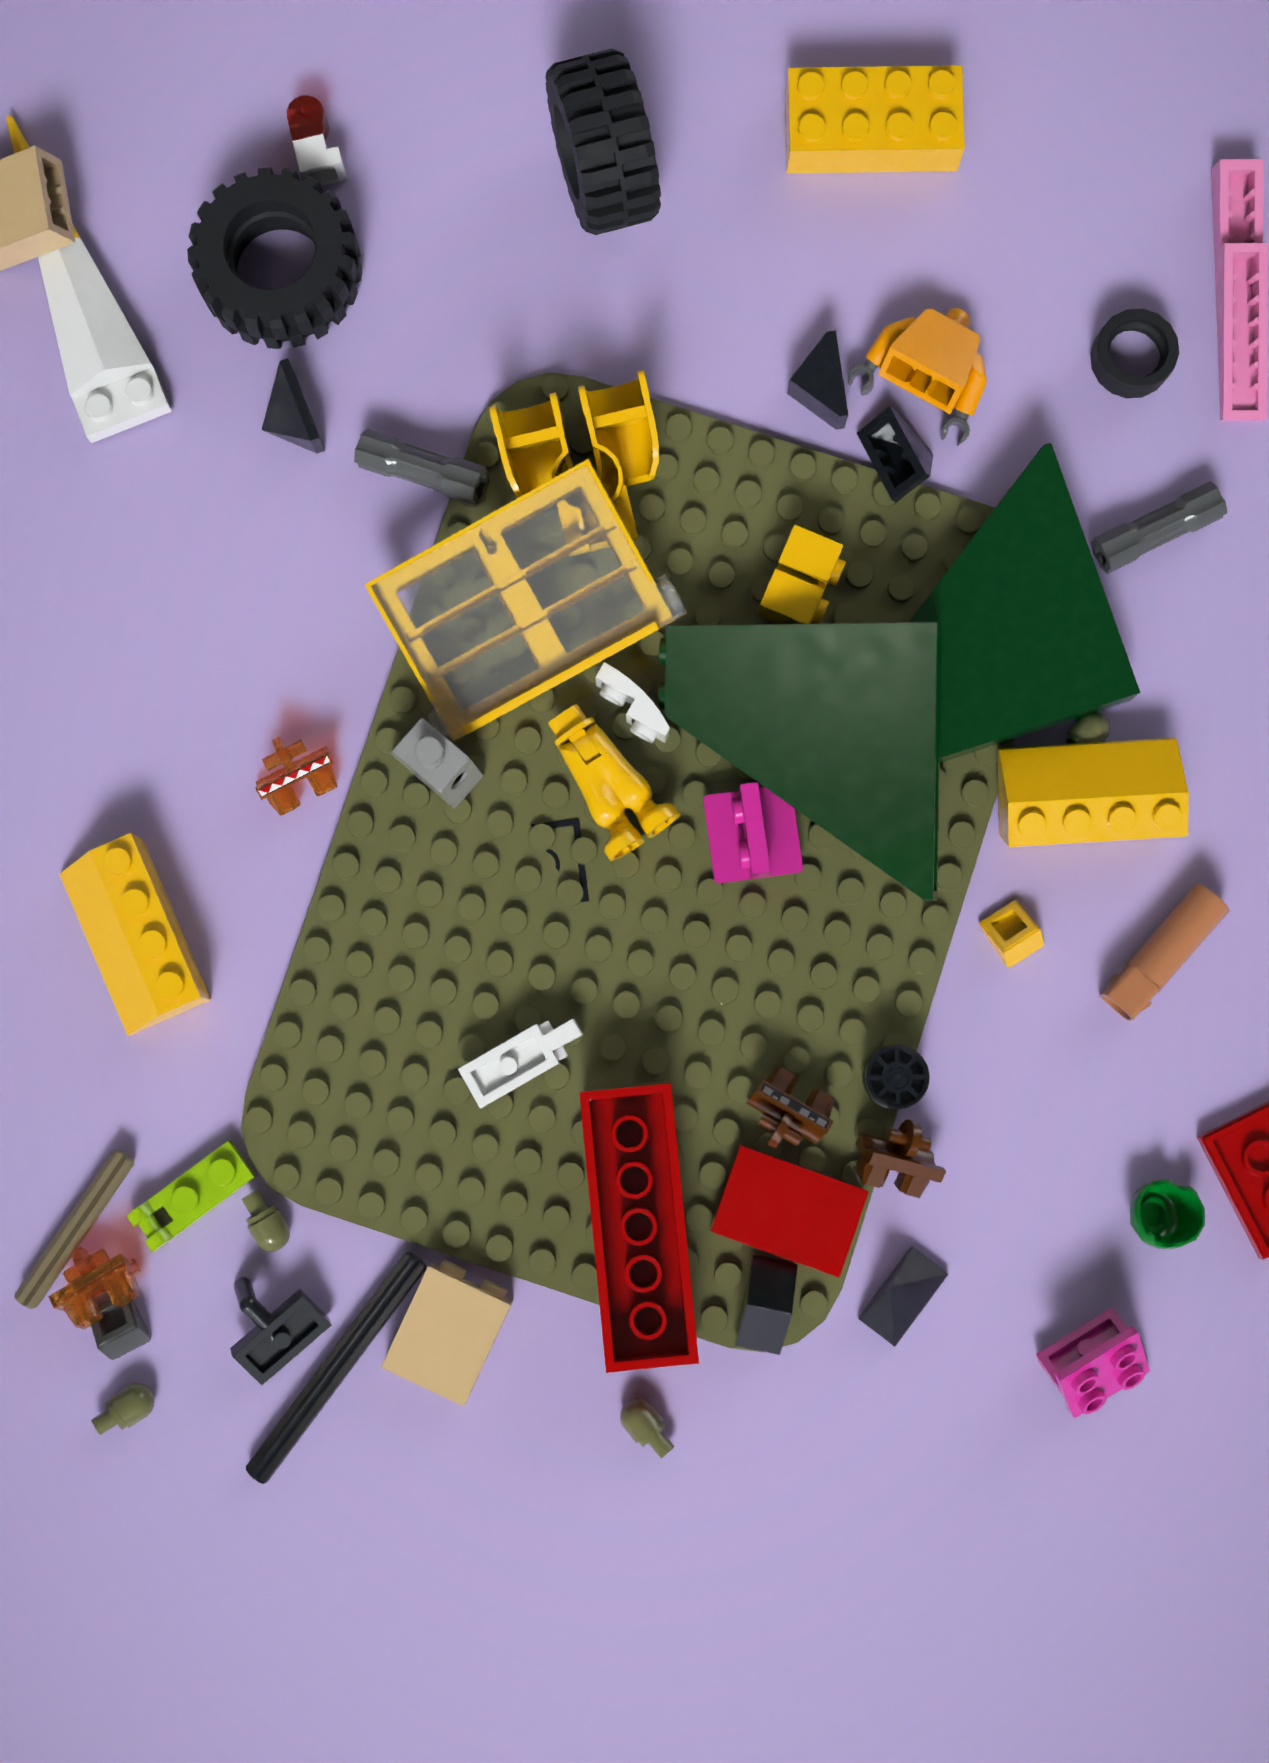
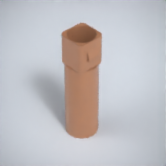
M1195 884L1126 963L1123 970L1119 974L1117 973L1112 976L1108 987L1100 995L1101 999L1128 1021L1134 1020L1141 1011L1152 1004L1150 1000L1157 992H1160L1230 911L1228 906L1211 890L1203 885Z

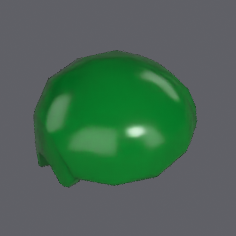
M1167 1179L1155 1180L1136 1190L1130 1202V1225L1139 1238L1149 1246L1159 1249H1175L1197 1240L1205 1226V1208L1197 1192L1192 1187L1180 1186Z

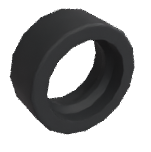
M1127 309L1112 316L1097 335L1090 353L1092 371L1099 384L1111 394L1123 398H1142L1157 391L1174 370L1179 356L1178 337L1171 324L1158 313L1146 309ZM1124 331H1137L1147 335L1154 341L1159 350L1160 359L1157 367L1151 374L1144 377H1133L1122 373L1114 366L1110 358L1109 348L1112 340L1118 334Z

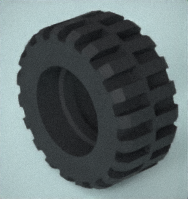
M611 48L554 63L547 70L545 76L547 81L545 84L548 95V109L563 176L582 229L585 232L599 235L651 221L661 208L659 199L661 197V188L658 180L659 171L655 159L654 143L649 129L650 125L643 106L644 102L638 89L634 72L630 69L628 59L624 56V53Z
M271 167L258 168L257 176L248 178L246 172L233 176L236 183L228 188L222 183L213 190L212 193L215 200L211 204L203 201L197 211L201 223L194 222L191 224L188 237L193 246L187 249L188 262L193 270L191 275L196 287L212 315L218 317L222 327L231 334L239 332L242 340L247 343L257 345L259 340L263 339L267 348L281 349L282 341H290L293 348L306 345L304 338L314 334L317 340L328 334L327 324L333 321L339 325L346 317L343 305L345 303L348 305L354 304L358 295L355 283L360 282L362 277V266L359 260L361 253L346 210H342L339 199L331 190L323 191L320 181L311 176H305L304 180L301 181L296 170L284 168L281 175L273 173ZM274 230H292L307 236L313 241L316 251L310 267L301 278L288 286L278 289H259L242 282L237 274L238 262L243 251L250 242L264 233Z

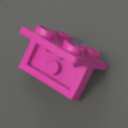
M758 782L740 784L738 791L704 796L703 804L715 883L722 884L796 874L803 870L794 807L767 788H759Z
M1113 1307L1036 1354L1038 1362L1063 1396L1068 1411L1073 1418L1083 1413L1091 1414L1105 1404L1107 1398L1121 1389L1129 1390L1134 1388L1144 1379L1145 1374L1150 1371L1139 1333L1133 1326L1128 1328Z

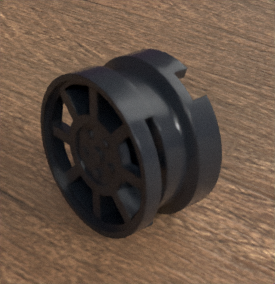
M891 1045L878 1049L867 1059L862 1072V1083L867 1095L876 1104L889 1109H903L916 1104L925 1095L930 1078L929 1069L923 1057L914 1049L903 1045Z

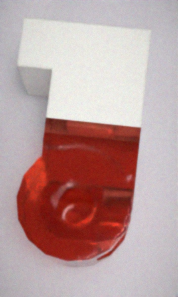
M309 95L294 98L287 108V120L302 180H304L305 176H311L320 181L322 186L347 180L339 147H327L326 139L329 134V124L321 102Z

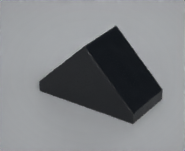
M835 330L825 333L791 377L787 394L837 430L845 428L848 409Z
M757 1255L752 1256L735 1346L780 1355L793 1311L798 1264Z

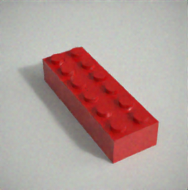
M671 1083L579 1092L606 1373L699 1364Z

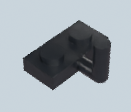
M240 1277L234 1282V1290L240 1310L256 1326L230 1348L231 1354L261 1385L267 1382L332 1326L329 1317L301 1289L297 1290L270 1313L256 1299L250 1279Z

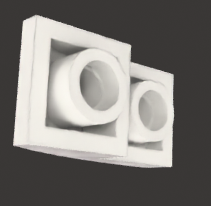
M604 662L595 677L596 686L601 688L599 694L621 707L625 702L631 704L626 713V722L632 725L630 731L650 743H653L656 738L665 743L669 737L670 727L654 702L631 679Z

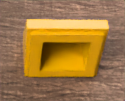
M1016 899L979 922L982 931L1008 968L1044 946L1041 929Z

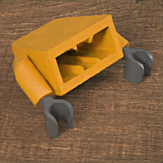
M952 308L946 315H943L934 309H925L917 318L908 317L885 326L866 353L867 361L864 365L858 364L850 369L848 384L850 386L856 376L865 375L869 380L861 389V395L869 394L874 387L873 373L877 367H880L878 375L948 414H951L953 408L956 409L955 417L943 425L940 435L941 439L944 440L949 426H958L962 432L961 438L957 443V446H959L969 436L970 429L967 419L969 415L974 416L987 384L984 359L977 352L981 338L976 332L968 329L970 317L965 311L959 308Z

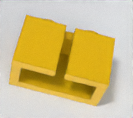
M794 524L778 561V567L774 570L761 600L757 615L778 624H820L829 604V601L822 599L827 584L837 585L846 561L839 559L844 545Z

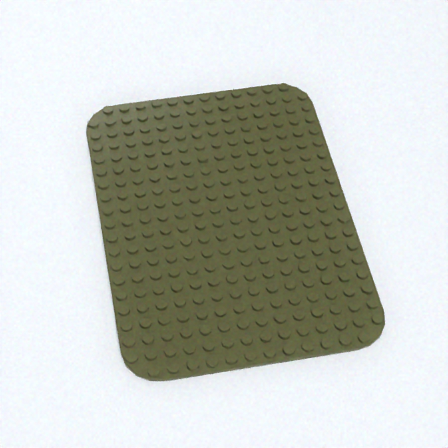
M549 372L516 381L491 400L472 432L463 458L464 460L486 466L487 471L490 472L489 485L483 500L477 506L450 497L434 545L517 499L506 477L489 407L496 405L502 412L523 409L550 401L549 394L556 392L562 411L564 430L573 467L586 459H590L597 472L594 451L578 387L584 385L586 391H594L614 386L583 376ZM650 398L659 441V467L655 479L628 486L627 491L639 540L634 542L676 619L654 633L456 740L452 738L443 717L437 711L433 702H430L400 647L398 648L245 1093L241 1129L249 1160L271 1189L300 1206L600 1305L579 1092L671 1083L696 1337L727 1348L763 1352L735 1346L753 1255L798 1264L793 1311L782 1347L798 1343L823 1323L843 1288L874 1186L864 1184L857 1174L862 1154L855 1143L860 1132L885 1138L887 1129L893 1128L898 1109L882 1107L870 1099L862 1083L863 1067L870 1055L883 1047L903 1045L915 1051L918 1049L998 794L997 748L1012 747L1015 739L940 763L937 901L921 899L796 809L795 815L803 870L800 873L717 884L713 876L703 798L706 795L738 791L740 784L757 781L665 716V709H660L658 690L660 683L665 682L666 666L661 664L659 658L661 638H666V626L778 624L757 615L774 570L778 567V561L794 524L844 545L839 559L846 561L837 585L827 584L822 599L829 601V604L820 624L908 623L995 507L923 484L918 485L898 502H894L891 500L875 469ZM557 504L502 534L521 570L567 545ZM607 547L573 556L568 554L526 577L542 608L545 609L621 567L612 548ZM474 550L422 578L410 613L417 628L493 586ZM624 575L551 615L548 619L568 653L645 609L627 576ZM496 594L422 635L440 667L511 628L515 623L499 594ZM519 633L446 673L444 677L464 710L539 669V666ZM604 662L631 679L654 702L670 727L669 737L665 743L657 738L653 743H650L630 731L632 725L626 722V713L631 704L625 702L621 707L599 694L601 688L596 686L595 677ZM575 704H578L586 718H594L596 724L607 734L626 760L648 781L652 788V800L654 803H671L676 806L681 814L662 832L652 838H648L641 828L637 817L630 809L626 808L625 815L630 823L639 831L644 839V843L632 852L614 861H610L604 853V845L610 837V832L606 828L598 826L593 820L574 777L554 743L557 737L548 725L549 721ZM421 718H424L466 754L484 776L455 810L391 755L393 749ZM463 773L456 778L452 786L459 781ZM758 783L759 788L764 787L763 785ZM579 818L581 838L575 840L573 826L551 828L546 824L538 823ZM551 849L557 854L560 860L559 872L556 868L555 859L546 850ZM578 864L585 865L589 901L581 902L583 888L580 884ZM571 1019L576 1020L583 1035L563 1046L568 1056L560 1060V1064L480 1109L461 1076L459 1068L535 1024L540 1025L549 1020L551 1026L555 1029ZM777 1067L784 1068L798 1079L790 1093L797 1100L805 1103L813 1089L821 1090L835 1099L829 1117L834 1122L828 1133L823 1135L817 1145L802 1137L798 1146L782 1138L774 1149L767 1144L772 1132L758 1124L763 1113L746 1104L761 1080L766 1081ZM739 1145L869 1191L840 1278L710 1232Z

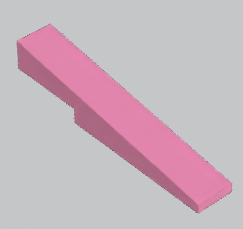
M1220 159L1211 169L1220 420L1264 421L1267 419L1268 243H1263L1264 159Z

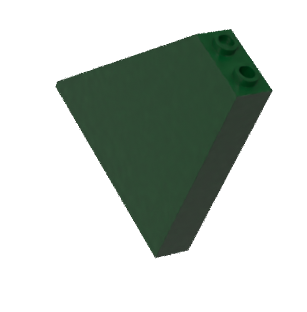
M1052 443L1045 444L1040 448L908 622H938L942 628L940 763L1079 718L1092 712L1131 701L1140 693Z
M938 622L666 626V638H661L659 644L660 662L662 665H666L665 682L660 683L658 690L660 709H665V716L921 899L937 901L942 628Z

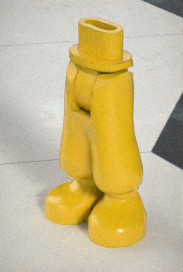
M578 704L569 707L549 721L548 725L557 737L554 743L574 777L593 820L598 826L606 828L610 832V837L604 845V853L610 861L623 857L644 843V839L639 831L630 823L625 815L626 808L630 809L637 817L641 828L648 838H652L662 832L681 815L676 806L671 803H654L652 800V788L648 781L626 760L607 734L596 724L594 718H586Z

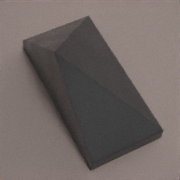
M289 359L281 360L278 365L262 430L318 454L325 451L301 387Z
M888 407L856 433L892 501L898 502L931 476L932 452L892 407Z
M911 1246L858 1319L895 1347L946 1279L948 1273Z

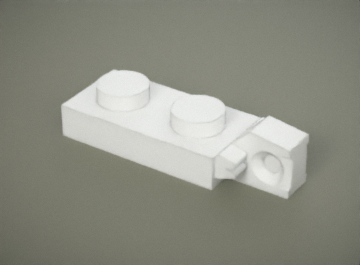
M571 1019L553 1029L548 1020L540 1025H533L458 1070L481 1109L560 1064L559 1061L568 1056L563 1046L582 1036L583 1033L575 1019Z

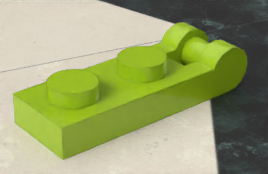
M229 1140L149 1200L136 1207L126 1217L133 1227H140L148 1238L145 1241L146 1245L154 1253L256 1178L257 1175L233 1142ZM164 1207L173 1221L162 1228L154 1214Z

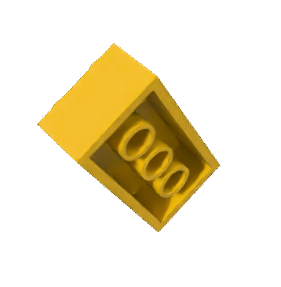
M962 65L788 68L785 87L787 173L957 171L965 150Z

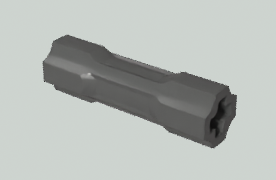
M368 428L361 433L355 448L354 462L358 463L359 468L387 477L394 476L440 491L448 497L475 506L483 500L489 485L490 472L487 471L486 466L458 457H446L403 443L396 437Z
M1209 481L1182 494L1177 500L1094 537V540L1090 542L1092 552L1100 568L1109 574L1165 543L1188 532H1195L1222 519L1227 514L1226 501L1223 499L1219 488Z

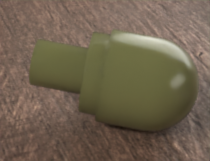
M1098 711L1077 718L1067 732L1068 736L1065 740L1068 744L1105 742L1110 733V723L1107 717Z
M258 1190L243 1197L242 1201L251 1215L246 1219L249 1225L247 1228L256 1244L261 1249L269 1252L282 1249L290 1238V1229L279 1208L276 1209L274 1204L266 1206Z
M134 1383L126 1386L112 1395L111 1399L106 1402L107 1410L91 1419L95 1429L102 1435L116 1425L121 1429L125 1427L130 1428L152 1412L155 1404L154 1394L144 1384Z
M635 1398L625 1403L620 1413L621 1424L636 1443L639 1442L642 1447L649 1443L660 1458H663L675 1447L662 1431L666 1427V1424L662 1421L664 1418L649 1401Z

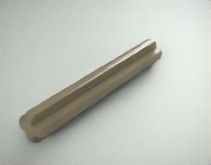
M118 1149L110 1153L16 1291L14 1298L20 1304L29 1309L38 1307L133 1167L134 1160L128 1154Z

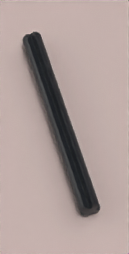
M409 1251L404 1253L246 1465V1471L251 1478L262 1484L270 1480L426 1270L427 1265L420 1257Z

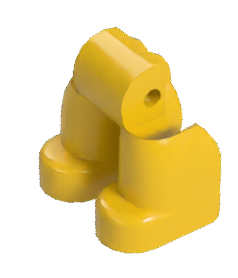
M644 370L637 371L638 378L622 385L594 391H586L584 385L578 387L594 451L597 474L633 541L639 540L627 487L655 479L659 467V441ZM556 392L549 394L550 401L523 409L502 412L496 405L489 407L506 477L517 498L573 467L564 430L562 411ZM580 490L556 503L566 544L599 527ZM602 535L571 552L569 556L607 548L610 545L606 537Z

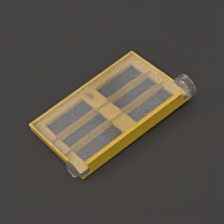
M586 459L364 584L435 709L434 712L428 714L431 725L442 735L449 734L452 741L475 731L687 614V610L668 575L665 573L656 579L652 576L590 459Z

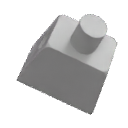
M421 718L391 752L395 759L454 810L484 777L466 754L424 718ZM463 773L459 781L452 786L456 778Z

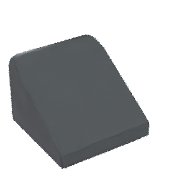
M128 1291L87 1311L97 1348L111 1360L117 1359L151 1340L148 1329Z

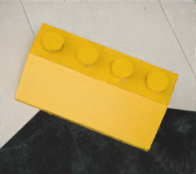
M1176 738L997 748L999 835L1008 847L1188 836L1189 792Z
M132 833L126 834L88 851L60 873V877L127 1036H131L211 1000L142 838Z

